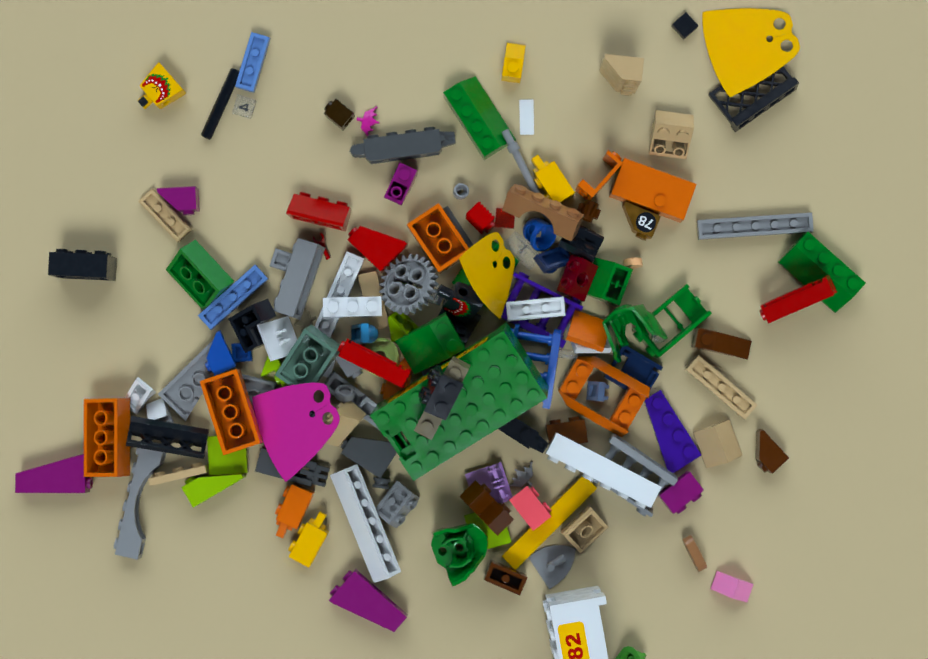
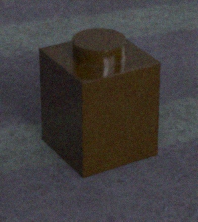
M337 99L333 102L330 101L324 108L325 117L342 131L355 117L354 113Z

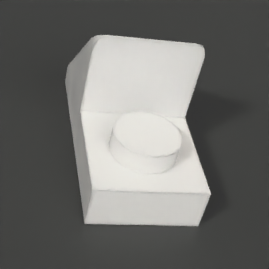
M139 377L136 378L125 398H130V410L137 415L156 391Z
M162 398L146 404L148 419L174 423L168 405Z

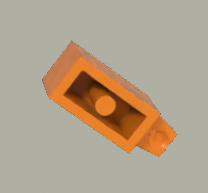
M295 483L286 487L283 493V497L286 498L283 504L279 503L275 512L278 515L276 524L279 525L276 536L284 538L287 530L292 531L293 528L298 529L315 492Z

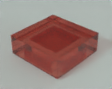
M496 208L495 228L514 229L515 216L502 211L503 208Z

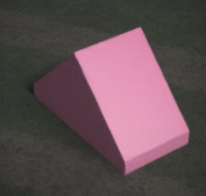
M716 571L710 589L730 598L748 602L753 584Z

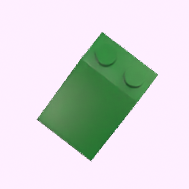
M446 312L395 340L414 374L447 360L466 349Z

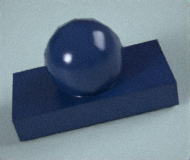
M557 247L537 254L533 259L544 274H552L558 268L566 266L571 255L567 250Z

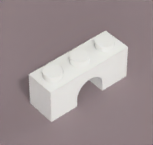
M381 296L323 298V318L382 316Z

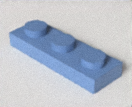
M251 32L236 81V88L255 93L270 37Z

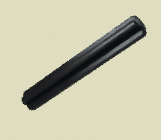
M230 69L201 133L202 137L209 140L212 138L236 85L239 75L238 70Z

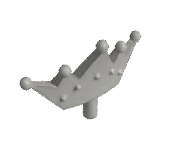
M532 461L529 468L523 467L525 471L515 469L517 478L513 477L514 483L509 484V486L522 487L525 483L530 487L533 485L529 481L533 476Z

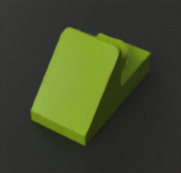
M267 357L261 377L277 372L282 365L281 360L277 359L270 362L269 357ZM274 375V378L279 386H289L287 383H285L280 378Z

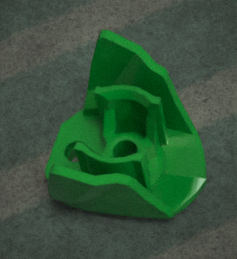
M625 304L617 307L602 322L612 348L613 357L618 363L621 362L617 339L621 347L630 345L625 336L627 324L635 325L640 336L649 335V331L652 335L660 336L664 340L668 338L654 314L647 311L643 304L634 306Z
M474 523L440 528L432 532L431 547L437 563L447 570L451 585L456 586L465 581L484 559L488 547V536ZM440 547L446 548L447 552H442Z

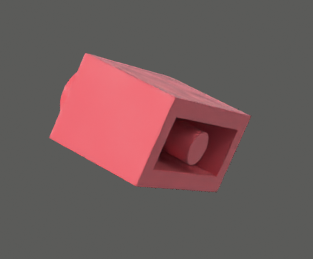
M526 486L510 498L509 501L534 531L551 517L549 513L552 510L546 502L541 503L537 497L540 495L533 486L531 488Z

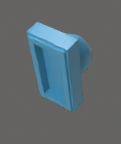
M369 323L351 326V341L357 344H370L378 338L377 328Z

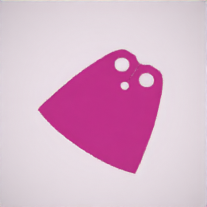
M314 382L290 385L252 397L253 409L263 443L275 468L285 482L291 479L319 452L339 424L340 416L337 409L331 405V394L328 387L323 383ZM317 390H321L324 393V399L320 403L314 400V393ZM312 410L315 412L314 417H310L309 415L310 411ZM326 412H330L333 415V421L329 425L323 422V415Z

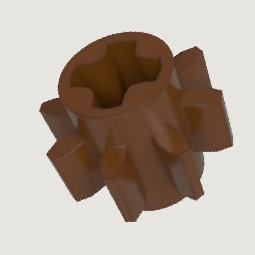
M585 200L584 203L580 202L577 209L580 213L584 214L582 220L592 223L593 219L597 220L601 210L597 209L599 204L590 200Z

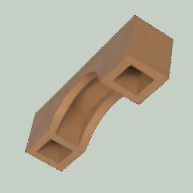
M514 184L508 191L502 211L518 218L529 211L540 212L551 221L554 234L569 241H572L577 235L584 214L580 213L577 209L568 208L559 201L550 200L541 193L532 192L525 186Z

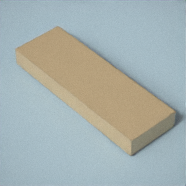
M151 189L138 201L177 243L192 231L154 189Z
M377 271L358 275L363 297L381 296L382 298L383 295L379 293L381 287ZM383 300L382 316L368 317L369 324L375 326L377 330L389 327Z

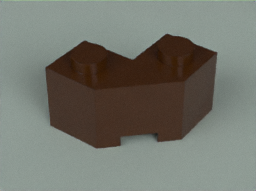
M475 480L459 497L498 536L514 520L509 514L511 510L504 503L500 505L490 495L492 491L485 483L480 485Z

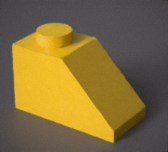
M507 43L501 81L520 83L526 45Z

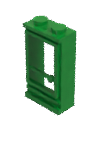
M688 284L684 285L652 312L656 316L664 309L677 324V328L682 330L666 345L659 349L648 335L640 336L636 326L632 329L635 339L647 346L645 350L651 357H661L712 314L710 310L706 311L700 304L701 300L689 291ZM673 301L692 322L685 329L666 308Z

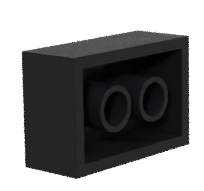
M56 249V252H49V276L63 279L116 281L117 258L111 256V253H107V251H95L92 254V252H87V250H75V253H73V251H68L67 249Z

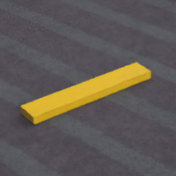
M581 476L550 507L552 510L549 513L551 517L534 531L529 528L502 557L516 570L597 488L591 481Z

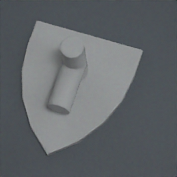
M552 545L544 547L528 557L549 589L557 585L570 571L575 558L576 548L565 545Z

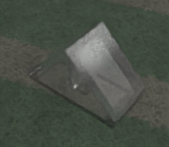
M514 231L504 242V247L510 250L513 256L530 271L537 264L533 258L540 253L531 247L527 239Z

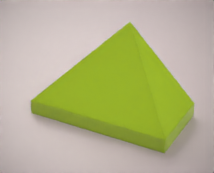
M394 312L388 317L392 342L418 328L408 315L404 313L400 315Z

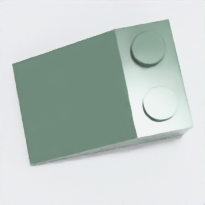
M311 324L303 330L275 376L289 386L318 383L339 352L337 350L340 344Z

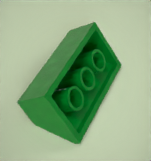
M476 76L461 81L443 92L444 99L483 160L508 146L502 132L509 128ZM510 131V133H511V135H512L514 141H516L515 137L513 136L512 132Z
M809 232L802 234L778 261L782 267L803 285L818 279L822 281V278L830 275L837 293L822 300V302L834 313L849 302L866 284Z

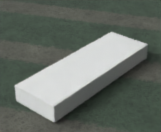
M564 296L506 302L508 322L566 316Z

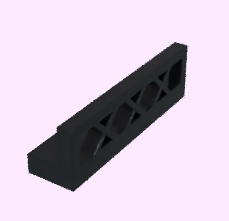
M131 416L126 446L204 459L209 429ZM138 436L141 437L143 440H131V437ZM152 440H160L162 443L154 444ZM178 443L181 447H173L171 444ZM190 447H201V452L194 451Z

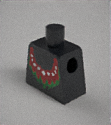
M456 282L451 289L441 284L436 295L444 298L442 309L465 324L483 306V302L472 286L461 282Z

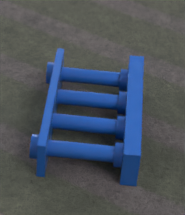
M516 323L515 328H511L517 339L547 343L548 346H551V352L546 355L526 352L531 360L545 362L546 365H549L548 372L540 374L549 386L548 397L542 401V408L550 409L562 330L554 329L553 335L549 334V336L520 332V324Z

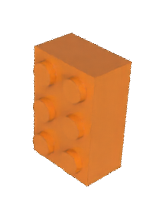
M439 203L407 224L408 229L439 274L459 262V258L469 249Z

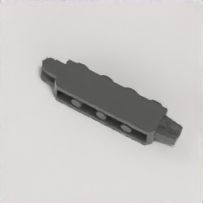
M426 127L424 131L416 132V129L406 130L404 134L389 132L386 133V136L379 137L377 134L369 135L367 139H363L364 143L352 145L350 152L354 158L366 157L370 164L436 156L442 152V148L454 145L456 141L454 132H442L439 129H435V127Z

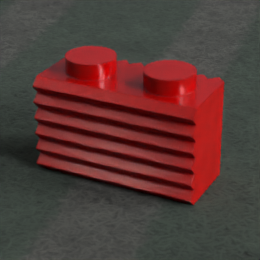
M477 202L466 213V219L481 235L484 232L488 234L495 227V216H492V213H489V210H486V207L481 205V202Z

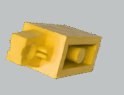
M539 155L531 159L536 167L533 169L534 182L538 189H543L545 192L544 197L563 203L575 194L555 161L550 164L548 161L543 162Z
M320 511L316 519L310 518L306 525L302 523L297 532L300 535L297 542L293 540L288 549L291 552L290 558L308 568L312 565L329 533L325 529L326 525L322 524L327 514Z

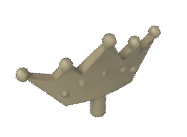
M304 308L301 320L294 323V326H303L304 328L301 330L303 332L306 327L311 324L313 325L312 321L317 320L316 316L311 318L310 311Z

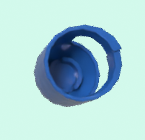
M531 218L523 227L525 240L537 251L543 252L549 249L555 242L556 234H554L553 226L542 218ZM541 231V237H536Z

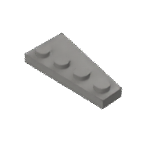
M213 340L158 393L185 421L203 393L200 381L214 375L213 372H208L205 362H208L206 358Z

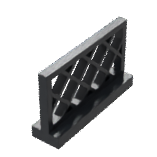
M781 67L772 74L771 82L760 81L757 83L756 93L745 90L738 93L742 95L740 103L729 102V96L727 102L719 101L715 95L719 92H726L722 85L710 92L708 96L730 122L734 132H737L797 90L799 82L795 77L792 78L784 67ZM775 74H783L787 80L783 83L774 82ZM759 84L769 85L770 92L767 94L758 93ZM744 95L755 96L754 103L751 105L743 104ZM728 106L740 107L739 113L732 118L728 113Z

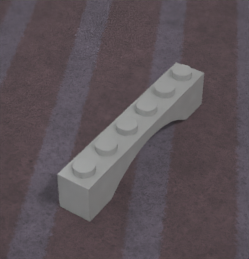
M141 448L136 449L138 458L137 462L133 463L131 471L134 475L127 487L129 496L128 500H125L123 504V511L125 513L118 525V530H120L119 538H116L114 542L115 555L137 560L142 558L146 541L139 520L140 496L148 478L156 469L164 464L166 456L165 452Z

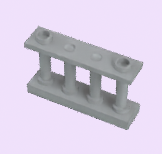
M613 433L610 436L609 443H611V448L605 455V458L612 460L617 452L623 451L627 454V459L622 467L629 470L633 463L639 462L643 465L640 476L646 479L653 472L659 476L657 485L661 486L659 493L665 485L670 483L674 486L678 481L675 474L618 435ZM596 479L593 480V482L596 483V484H598V482H600V481H598V480H596ZM613 488L610 489V490H612L613 492H615L616 494L618 493L617 490H615V489H613ZM628 497L626 501L637 507L636 510L641 515L653 516L651 508L646 506L643 509L634 504L635 499Z

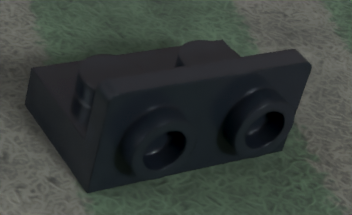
M580 225L579 231L572 241L562 237L558 246L593 263L604 237Z

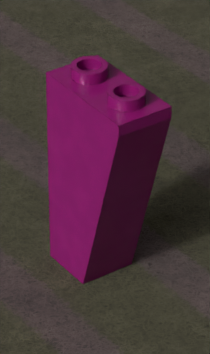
M84 454L15 473V493H88L93 487V478L84 477Z
M357 569L353 572L349 570L342 578L345 582L340 587L336 585L329 593L331 595L329 599L331 603L393 632L396 631L408 616L406 612Z

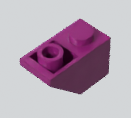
M399 163L384 198L402 206L418 175L417 170Z

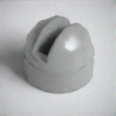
M463 183L457 184L453 189L454 197L459 200L466 198L469 194V188ZM463 190L464 192L459 195L458 192Z

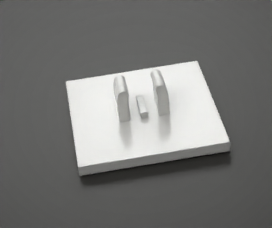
M289 316L257 325L270 362L287 357L297 341Z

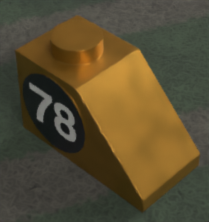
M625 201L622 208L632 232L636 233L635 236L645 241L646 239H651L661 216Z

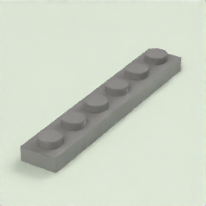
M812 212L697 220L698 240L814 232Z

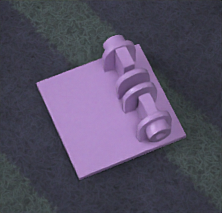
M501 462L465 474L469 486L475 480L480 485L485 483L492 491L490 495L498 503L507 502L513 497Z

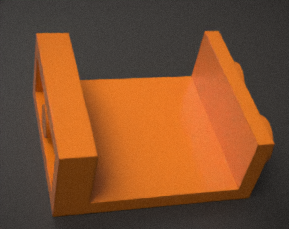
M608 150L603 160L613 168L595 189L582 179L575 191L585 200L591 201L623 164L622 158L613 151L611 153Z

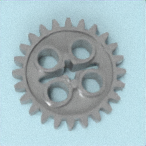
M409 254L408 258L402 255V261L396 258V264L390 263L391 269H385L387 275L381 276L385 280L379 284L384 288L379 291V293L384 295L381 299L393 312H397L400 315L402 313L409 315V312L416 314V308L422 311V305L428 306L427 300L434 299L431 294L437 293L434 289V286L439 285L435 281L439 278L435 274L437 269L433 267V263L418 254L415 256Z

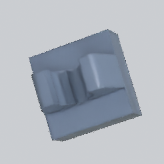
M588 381L586 400L603 402L608 400L609 396H604L605 389H609V385L605 384L606 382Z

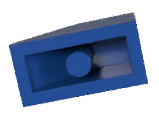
M221 330L216 332L206 358L208 362H205L208 372H213L214 376L236 367V362Z

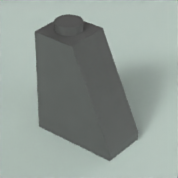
M354 436L350 439L346 438L341 446L343 449L341 454L379 478L382 477L397 453L389 441Z

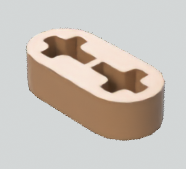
M689 535L683 538V544L697 571L700 572L706 569L707 565L693 537Z

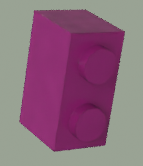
M686 471L678 477V481L674 486L669 484L661 490L658 496L671 513L679 514L687 508L686 504L691 500L692 502L698 500L702 496L701 492L704 489L691 472Z

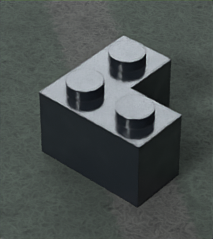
M268 299L252 304L228 318L245 353L264 345L257 325L276 317Z

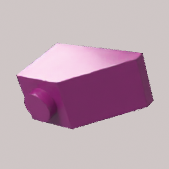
M196 186L157 188V193L176 210L183 213V215H195L194 212H200L199 189Z

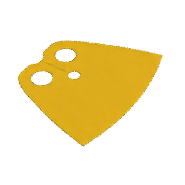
M493 232L471 246L459 260L472 288L480 300L500 319L514 274L515 258L511 251L504 247V241L500 234ZM495 239L499 242L497 252L492 249V241ZM504 257L510 259L508 269H505L503 266ZM494 261L497 262V267H496V268L493 267V262H494Z

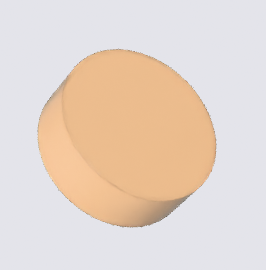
M639 257L625 259L623 266L631 269L640 268L643 266L642 259Z

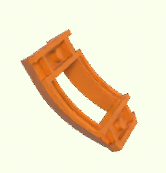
M594 355L586 357L577 356L559 386L558 391L566 406L614 434L623 437L629 432L628 428L646 397L649 398L650 387ZM594 367L628 386L610 419L576 400Z

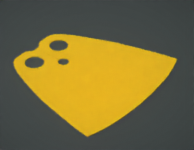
M740 8L712 10L702 13L703 32L708 54L714 71L729 97L766 79L792 60L800 50L798 38L791 31L793 27L791 17L785 12L769 9ZM777 18L783 19L786 23L785 27L781 30L776 29L773 25ZM767 36H772L773 40L768 42L766 38ZM789 40L792 42L793 48L791 51L785 52L781 49L782 41Z

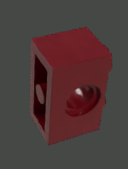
M571 255L556 291L584 302L598 266L584 258Z

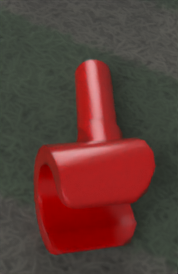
M320 233L322 240L319 242L313 236V241L316 244L325 247L323 254L326 260L330 259L331 257L325 246L326 239L324 235Z

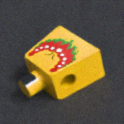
M159 62L140 84L141 89L146 94L137 101L144 109L153 102L159 109H162L184 96L186 92Z

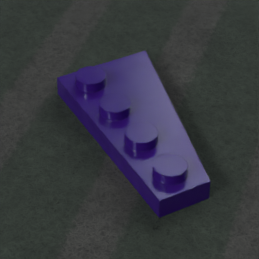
M659 390L649 396V398H646L644 403L661 450L662 458L666 468L674 473L700 457L701 453L662 391Z

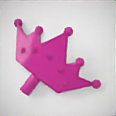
M377 106L366 111L363 118L357 117V121L362 122L361 129L367 136H369V131H373L370 126L379 124V121L373 118L377 116L376 113H373L378 108Z

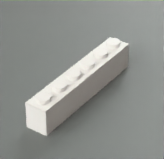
M556 432L545 452L549 455L547 459L556 464L559 461L565 463L564 468L574 473L576 470L582 472V477L591 482L594 479L600 481L599 486L609 491L611 488L617 490V495L626 500L628 497L635 499L634 504L643 509L646 506L652 507L661 489V486Z
M358 464L331 474L330 477L373 582H379L400 573L401 569Z

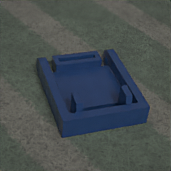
M628 346L621 347L619 350L620 356L623 355L628 358L621 371L649 386L651 389L659 376V373L655 372L653 368L655 367L661 371L663 367ZM615 359L611 364L613 367H615L617 364V361ZM605 374L604 378L627 390L628 386Z

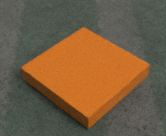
M575 310L566 340L603 352L607 340L602 324L604 320Z

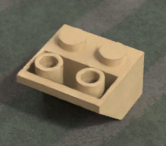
M655 110L649 154L687 159L694 130V116Z
M352 401L344 404L341 402L336 407L340 421L326 444L339 447L367 415ZM329 413L327 419L323 422L326 425L331 424L333 415Z

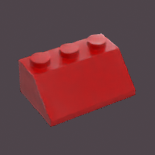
M300 192L299 195H293L286 212L290 218L341 231L347 230L351 208L347 207L348 203L337 201L335 204L329 202L328 198L318 196V199L310 198V194Z

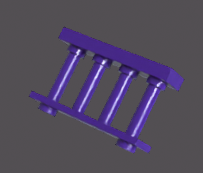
M519 271L518 274L515 272L513 274V278L517 279L506 302L516 301L524 283L534 288L529 300L538 299L541 292L551 296V298L563 296L529 280L530 276ZM564 297V303L569 306L565 312L566 316H563L557 330H562L561 349L566 343L563 340V333L575 309L579 311L583 309V306L580 305L581 302L573 297L570 300ZM506 304L501 319L507 321ZM541 318L536 325L529 323V320L509 322L513 325H516V323L520 324V328L529 333L546 336L551 334L546 331L547 327H545L549 318Z

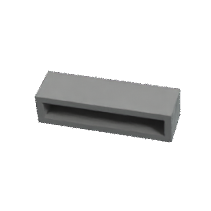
M300 238L297 239L292 248L291 259L286 265L285 277L280 283L279 294L274 300L273 310L275 312L301 320L325 247Z

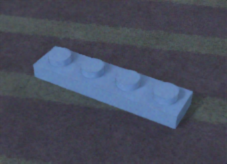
M254 265L198 315L199 318L210 330H213L269 279L257 265Z

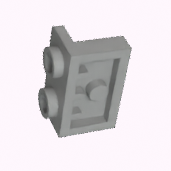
M396 481L377 505L376 511L384 521L397 528L405 521L410 510L417 506V501L420 497L412 493L401 482Z

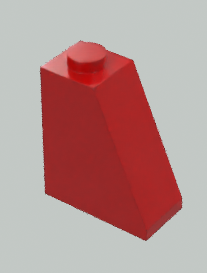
M363 226L353 228L348 234L349 238L347 239L381 273L408 246L403 240Z

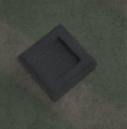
M685 12L671 27L684 40L698 28V24Z

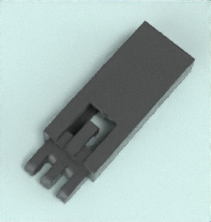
M261 448L255 472L283 479L275 468L266 448ZM310 460L304 466L309 468V471L301 469L300 474H295L288 480L307 486L314 484L325 487L326 483L319 481V478L327 480L328 476L321 474V471L329 472L330 468L320 466L318 462Z

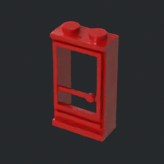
M830 275L822 278V281L818 279L765 302L760 306L761 310L759 312L764 321L767 320L769 324L834 296L837 290Z
M349 339L346 342L342 341L337 350L340 352L339 357L401 388L405 387L412 373V370L408 368L403 370L404 366L399 365L397 367L398 363Z

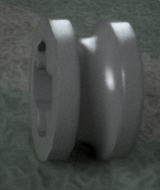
M382 477L373 478V480H375V483L372 485V487L382 489L390 488V486H388V482H390L391 479Z

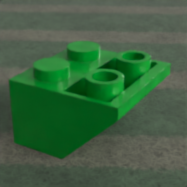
M595 257L593 264L597 265L598 269L587 296L618 307L633 269Z

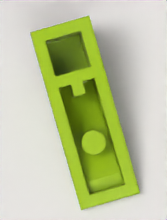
M241 473L201 476L198 478L193 476L186 480V485L181 488L192 507H196L245 478L246 475Z

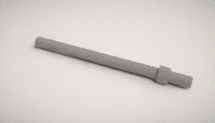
M509 129L504 130L502 134L508 144L507 149L509 153H512L530 191L540 193L519 151L518 143L514 141ZM542 214L545 221L552 225L551 221Z

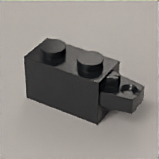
M517 418L498 428L528 449L532 448L543 453L549 444L539 435L538 431Z

